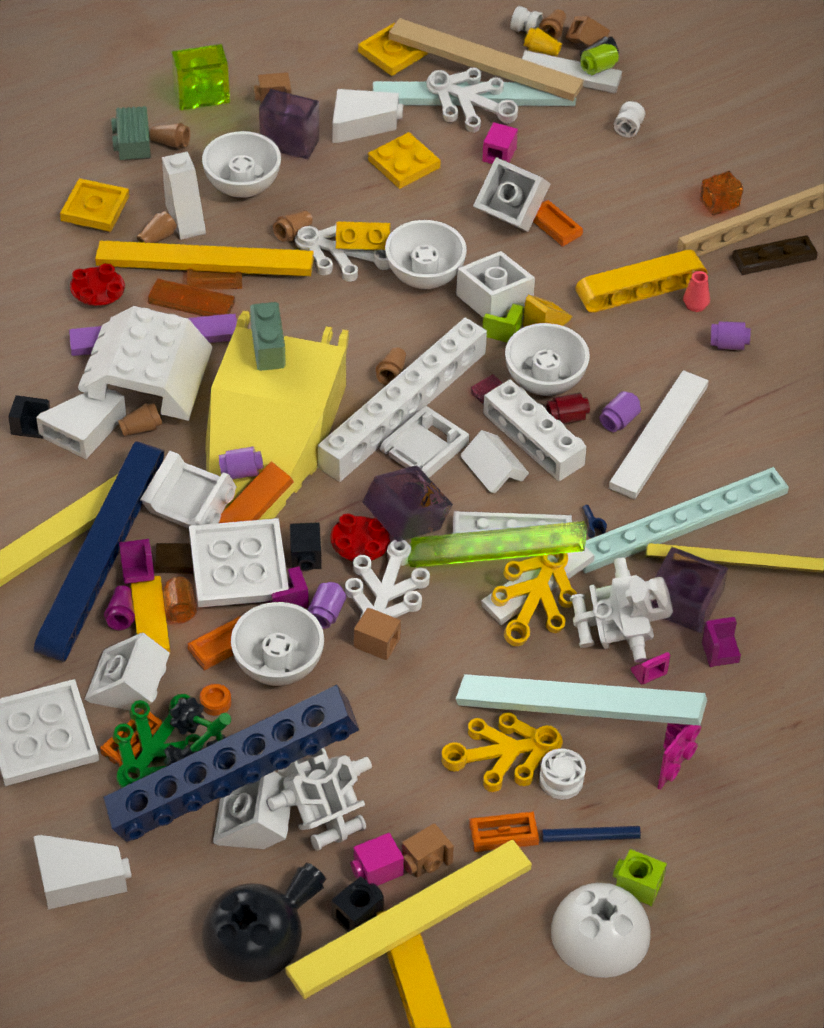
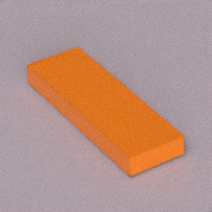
M271 461L223 511L219 523L259 520L294 483L293 479Z

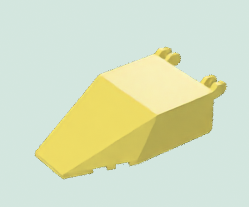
M243 311L237 320L235 330L211 387L205 442L206 471L221 476L219 455L226 454L228 450L254 446L256 452L261 451L264 468L272 461L294 481L259 520L274 519L284 508L286 500L293 492L297 493L302 487L304 479L309 474L312 475L318 467V444L329 436L346 387V353L349 330H342L338 346L330 345L333 332L332 327L328 326L325 327L321 343L284 336L286 366L283 369L260 371L257 369L252 331L247 329L251 320L250 312ZM257 476L233 480L237 486L235 495L231 502L227 503L224 510Z

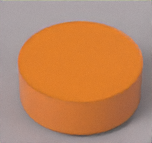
M210 684L203 688L200 693V705L204 706V712L208 715L218 716L226 713L231 707V693L224 685Z

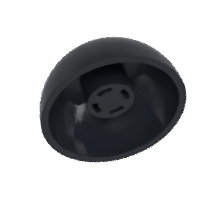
M258 883L238 885L221 894L210 906L202 928L203 946L210 963L224 976L241 982L262 981L281 972L293 960L302 937L300 916L289 898L273 887Z

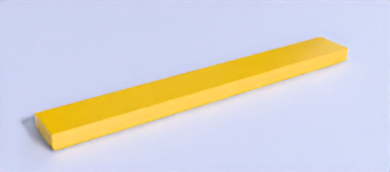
M99 241L95 262L96 266L111 264L114 267L311 276L314 251Z

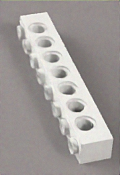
M467 318L461 320L318 444V468L338 482H341L374 453L385 439L424 406H427L486 353L487 330Z

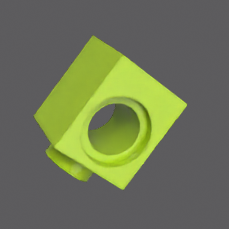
M630 849L625 860L619 859L615 866L613 877L617 879L616 886L630 892L639 902L652 907L663 884L667 863ZM632 875H640L644 878H636Z

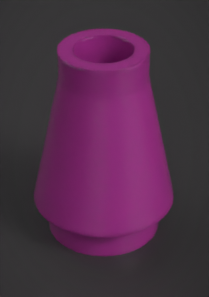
M117 586L114 589L113 596L104 613L108 626L114 630H125L135 620L131 598L132 591L127 586Z

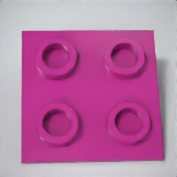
M667 723L663 744L665 752L663 754L658 783L659 790L667 781L672 782L681 769L680 764L684 759L690 760L696 752L698 744L695 743V740L700 733L701 726Z

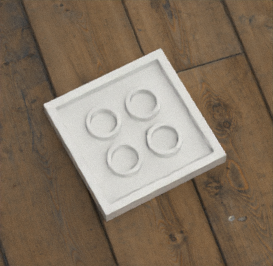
M279 518L189 526L198 608L272 601L271 595L273 593L289 589Z
M75 679L0 698V770L5 786L99 761L98 751Z

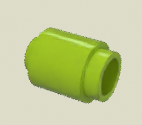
M602 44L584 51L580 60L581 67L589 75H595L608 70L618 62V51L612 44Z

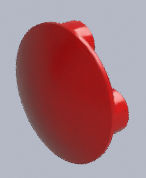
M111 264L76 269L72 273L70 291L82 303L95 306L107 305L118 300L124 293L125 282L115 272V267Z
M346 513L340 516L339 522L333 527L330 541L333 549L345 559L354 561L357 556L365 555L372 561L381 557L387 551L390 537L384 520L354 516L353 514Z

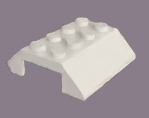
M133 306L111 317L109 322L102 325L91 353L92 356L88 360L84 370L85 374L81 378L78 389L84 393L88 392L89 398L105 401L107 384L162 396V415L189 421L212 352V345L188 318Z

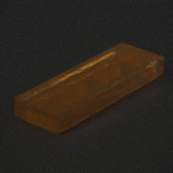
M157 278L148 296V304L203 317L230 314L235 304V296Z

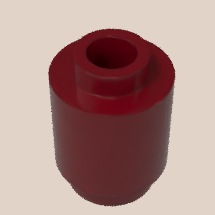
M580 392L553 397L551 401L546 402L547 412L563 424L586 420V414H590L588 398L583 397Z

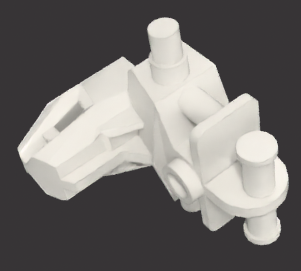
M617 558L614 560L616 573L615 578L612 580V585L597 589L594 584L589 585L594 607L593 611H586L584 594H575L570 597L575 613L573 624L578 628L579 646L581 648L591 647L595 644L594 640H592L590 626L597 625L600 641L604 649L609 648V643L626 640L633 652L634 662H643L647 660L644 649L645 641L652 640L654 637L650 622L668 618L673 613L669 591L662 577L644 581L637 575L631 576L627 568L626 559ZM653 600H657L659 608L654 607L652 603Z
M322 748L318 753L301 758L291 763L287 768L278 770V774L284 777L283 785L285 790L267 800L269 808L274 811L284 806H297L303 823L298 825L300 830L312 829L325 823L327 831L311 836V843L317 851L334 841L338 843L345 841L348 835L366 829L365 820L361 815H357L354 819L344 822L342 815L365 805L364 800H357L352 785L358 780L357 776L360 773L372 768L371 761L368 757L357 761H350V758L346 755L328 759L325 748Z

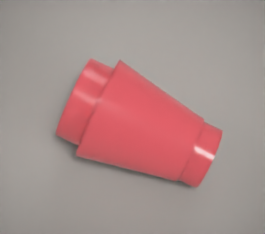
M696 271L692 274L683 295L685 306L694 312L703 311L710 303L708 275L702 271Z

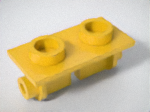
M336 221V249L385 250V244L390 235V223Z

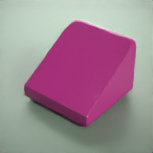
M666 652L631 667V672L641 685L662 677L668 673L670 654Z

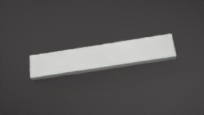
M684 370L682 371L611 479L609 489L636 499L707 389L709 380Z

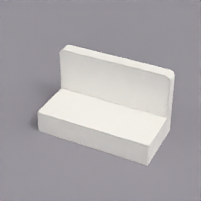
M483 430L477 434L461 453V458L491 493H496L508 478L523 481L529 474L498 435Z

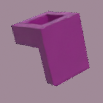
M149 539L119 542L124 583L155 580Z
M299 566L288 569L289 589L273 593L271 595L272 601H268V603L285 602L298 605L304 609L308 608V587Z
M735 617L705 622L702 645L710 667L740 663L741 654L734 637L737 625Z

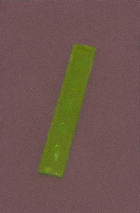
M585 521L414 537L411 538V553L408 556V563L410 567L581 552L585 551L587 526Z

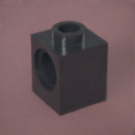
M320 522L290 524L292 568L299 566L304 571L322 569Z
M362 876L331 900V917L347 932L377 916V912L384 911V895L374 883L369 884ZM363 903L366 906L357 907L354 904Z

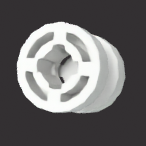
M517 6L512 16L511 29L517 32L521 30L526 31V33H528L531 27L537 29L543 20V14L537 11L529 12L527 8Z
M625 102L614 122L615 131L623 137L635 136L645 117L644 108L637 102Z

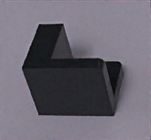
M16 395L8 416L11 435L43 439V436L38 431L36 417L50 409V401Z

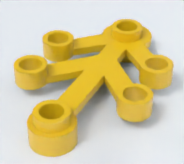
M549 543L541 548L539 555L519 562L509 561L506 564L503 574L509 581L518 580L524 572L541 568L537 578L507 587L497 586L491 594V600L496 606H505L509 599L529 594L518 618L510 621L505 628L504 638L510 645L521 646L526 643L530 636L528 623L540 599L548 617L546 621L548 631L559 633L563 630L566 620L559 613L548 585L553 574L560 589L558 596L559 604L564 608L573 606L571 601H566L563 598V594L571 596L577 594L571 587L564 569L568 563V554L563 546ZM548 556H555L557 558V562H550L548 560ZM508 568H516L518 570V574H511L508 571ZM496 593H503L506 596V599H498L496 597ZM557 619L561 626H553L551 620ZM512 631H517V632H519L520 635H521V638H520V639H514V638L511 636V632H512Z
M503 713L499 717L498 728L500 731L488 726L480 718H474L468 723V735L474 740L485 738L495 745L467 750L460 743H448L442 749L441 760L445 768L456 772L464 768L466 763L500 757L492 770L487 771L483 778L484 788L489 792H497L502 788L503 776L520 753L532 751L525 763L516 767L514 780L520 786H528L533 782L534 771L544 756L554 749H561L563 739L559 731L552 726L545 725L536 729L518 720L512 713ZM506 721H509V722H511V723H513V724H512V725H505V724H503V723L506 722ZM474 727H480V728H482V730H481V731H475V730H473V728H474ZM516 732L527 739L515 740L506 734ZM547 741V742H550L551 744H545V743H542V742ZM456 758L458 761H451L450 759ZM521 773H526V774H528L529 776H528V777H521V776H519V774H521ZM496 779L498 782L490 783L488 780Z

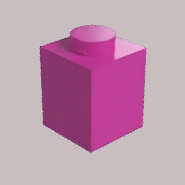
M493 122L483 142L482 161L493 164L497 157L509 163L517 149L518 129Z
M389 832L355 846L354 861H351V868L356 879L362 876L369 884L374 883L379 886L403 876L404 857Z

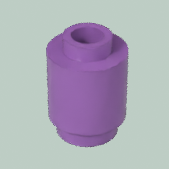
M719 321V324H712L711 346H718V349L744 350V344L750 345L751 328H745V322Z
M620 392L602 409V414L599 417L601 424L610 432L624 429L641 412L640 401L633 393Z
M254 446L228 450L226 454L219 455L221 474L223 472L229 474L232 480L258 476L259 469L264 468L261 451L256 452Z
M334 582L321 583L318 586L308 611L316 617L322 629H327L336 622L346 600V594L342 587Z

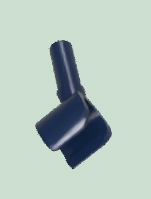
M584 505L582 509L589 523L587 531L589 538L595 536L594 528L599 529L604 534L607 528L606 522L601 518H595L589 505Z

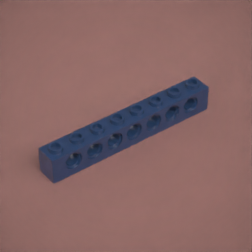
M334 685L104 796L112 829L125 842L139 839L145 833L159 826L168 825L174 819L184 814L197 811L209 802L218 798H224L230 795L232 791L247 784L256 783L262 777L276 770L285 769L291 763L305 756L314 755L320 749L334 742L347 739L351 734L359 731L349 699L338 685Z

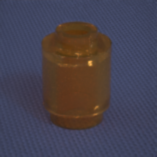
M174 577L168 580L163 591L166 616L169 620L177 623L188 622L197 613L194 587L184 577Z

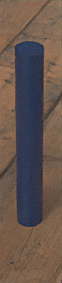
M640 826L542 829V842L641 838Z

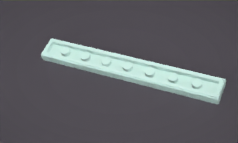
M373 81V91L399 93V104L442 105L439 96L427 89V82ZM467 82L456 84L462 88L471 86ZM504 82L503 92L499 95H493L490 92L479 94L496 103L512 100L517 106H576V98L574 101L517 82ZM449 94L452 105L461 106L458 97Z
M772 467L583 541L581 543L594 554V562L582 570L586 574L614 563V560L617 558H626L644 551L649 543L661 544L788 494L789 486L775 468Z
M464 674L456 701L459 706L700 726L707 698L705 693Z

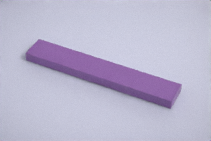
M236 314L188 318L209 343L230 341L237 324ZM102 326L69 329L72 356L91 354Z

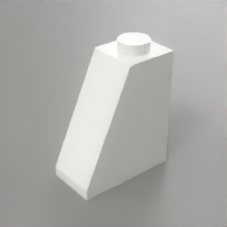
M338 89L333 117V143L396 130L397 120L403 118V104H399V93Z
M188 152L162 157L165 205L177 224L176 231L180 240L206 234L196 171Z
M108 388L105 401L89 398L88 392L83 393L39 414L36 417L39 434L43 436V439L87 459L119 424L118 420L126 416L125 399L119 392Z
M44 835L34 836L48 909L127 892L126 879L131 878L128 858L121 859L118 846Z

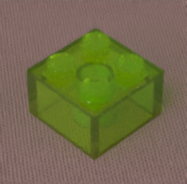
M222 44L171 51L174 91L180 110L230 103L228 62Z

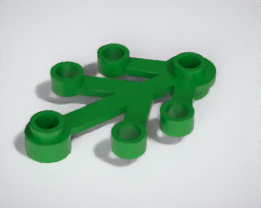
M178 694L172 698L168 707L169 714L153 737L148 722L150 706L142 700H137L132 704L129 714L135 722L142 753L137 760H135L130 744L133 737L132 727L125 723L115 727L113 740L118 744L122 765L117 771L116 779L121 788L166 767V765L148 766L153 759L167 757L164 749L170 744L176 748L184 749L189 742H196L201 737L198 734H190L186 737L185 741L164 744L175 729V727L170 725V721L173 718L170 715L171 709L176 707L180 698L187 700L190 697L189 695ZM141 708L145 714H138L134 709ZM118 732H126L128 737L122 738L118 735ZM204 744L200 746L196 751L198 752L202 750ZM133 772L138 775V778H130L128 773Z

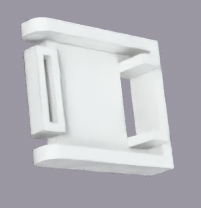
M424 406L382 442L380 451L385 454L389 453V457L414 474H419V477L426 481L469 444V434L429 407ZM433 425L447 435V442L428 429Z

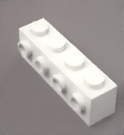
M510 379L484 395L483 414L558 482L585 465L587 446L584 442L567 430L561 421L556 420L550 415L542 404L533 400L524 388L519 387Z

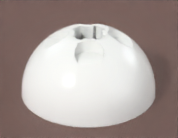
M245 131L231 132L217 137L207 145L202 155V163L207 178L219 191L229 196L246 198L263 192L273 183L280 169L281 154L277 145L261 134Z
M416 220L397 227L389 235L385 244V252L391 270L402 282L414 288L433 289L445 285L457 275L458 268L462 267L465 261L466 243L461 234L447 224L433 220Z
M552 323L533 324L520 329L512 335L505 349L506 364L516 383L525 390L542 396L558 395L573 388L585 374L590 356L588 346L579 334L567 327Z
M266 603L247 611L237 621L231 634L232 652L240 668L257 682L271 686L288 685L303 679L315 668L323 651L324 633L319 621L308 610L291 603Z
M592 883L575 889L562 900L553 916L551 937L558 955L571 968L588 976L605 978L627 973L642 961L650 944V924L643 906L630 892L613 884Z

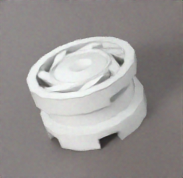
M554 749L548 752L542 759L539 776L540 787L552 798L562 800L574 797L583 786L586 770L584 760L579 754L569 749Z

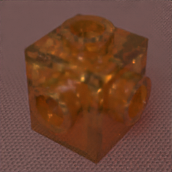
M730 171L714 175L702 180L699 200L713 216L740 207L743 185Z

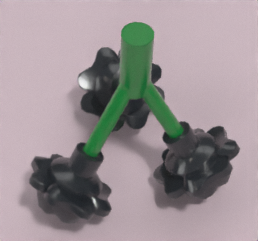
M189 697L187 700L180 698L176 707L170 711V715L173 717L170 725L176 727L181 735H185L187 732L195 733L199 725L207 727V731L194 744H188L184 749L176 748L171 744L165 748L164 752L167 757L164 760V764L166 767L196 753V750L211 736H215L216 739L208 742L206 747L225 739L226 736L221 731L231 723V716L228 713H222L211 722L204 719V716L201 715L204 711V706L198 704L194 697Z

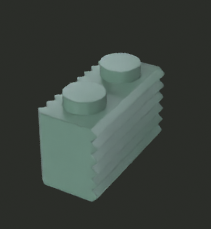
M133 106L132 108L123 107L122 109L118 107L116 109V118H111L112 134H117L112 136L113 151H119V160L151 158L147 107L143 106L141 108L138 106L136 108Z
M277 302L252 304L250 306V318L257 369L260 371L283 369L286 366L285 340L279 304Z

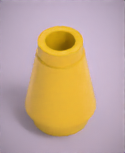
M531 27L523 46L527 47L528 51L557 57L562 43L540 28L534 29Z

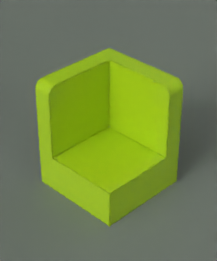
M512 304L506 318L485 314L482 328L487 330V338L508 343L512 335L522 327L523 306Z

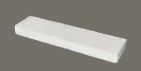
M525 51L522 57L524 60L584 79L583 87L610 93H616L622 76L621 70L611 68L595 75H589L582 69L578 61Z
M454 511L453 541L556 543L563 545L572 539V515Z
M576 537L562 545L568 554V563L564 568L568 579L594 562V554ZM548 556V560L550 562H557V558L555 556ZM541 568L524 572L518 580L509 581L503 586L507 587L537 578ZM553 574L548 582L551 591L558 586ZM496 593V597L498 599H506V596L503 593ZM490 594L481 600L482 607L502 625L520 613L529 594L509 599L505 606L493 604Z

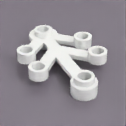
M469 68L465 72L453 75L437 70L432 72L427 78V89L439 96L443 107L442 117L446 122H454L458 118V109L452 105L449 94L458 97L466 117L465 128L469 132H477L481 126V119L476 115L472 104L497 114L499 120L506 124L513 122L517 118L518 106L514 101L504 100L496 103L479 95L487 92L493 95L501 94L504 82L498 77L479 83L481 80L480 70ZM470 75H475L477 77L471 78ZM467 82L471 86L462 88L456 84ZM447 112H453L454 114L448 115ZM470 122H476L477 124L471 125V124H469V123H470Z
M336 225L320 231L312 226H305L300 228L297 236H295V244L299 249L314 251L316 271L320 275H328L333 270L332 260L325 257L321 249L329 250L342 268L343 280L347 282L355 281L358 278V267L351 263L347 255L372 261L381 270L390 269L385 250L336 249V240H328L336 236Z
M395 539L388 545L387 559L389 562L382 583L372 571L371 559L368 556L359 555L354 559V572L363 578L376 597L373 606L363 594V582L360 579L351 578L346 581L345 594L353 599L361 610L360 618L367 608H372L394 618L421 609L422 596L419 592L412 590L422 589L429 585L430 574L428 570L417 568L413 570L411 578L395 584L400 566L408 564L411 559V547L405 540ZM359 564H365V565H367V566H365V567H360V566H358V565H359ZM417 577H424L425 579L419 580ZM351 587H357V588H359V589H357V590H352V589H350V588H351ZM404 595L403 602L387 608L390 600ZM410 600H416L417 602H416V603H410L409 601H410Z

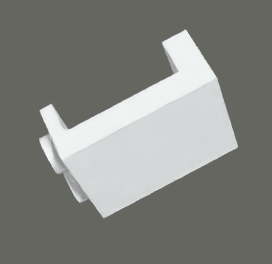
M169 451L140 500L151 514L186 528L193 525L217 524L220 521L221 513L225 506L233 499L237 486L229 474L223 472L221 476L215 475L185 463L179 454Z

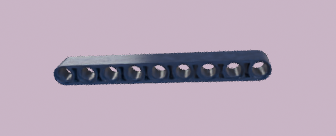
M135 441L39 630L34 644V653L61 662L67 660L120 552L119 542H125L143 505L140 499L163 462L165 454L163 449Z

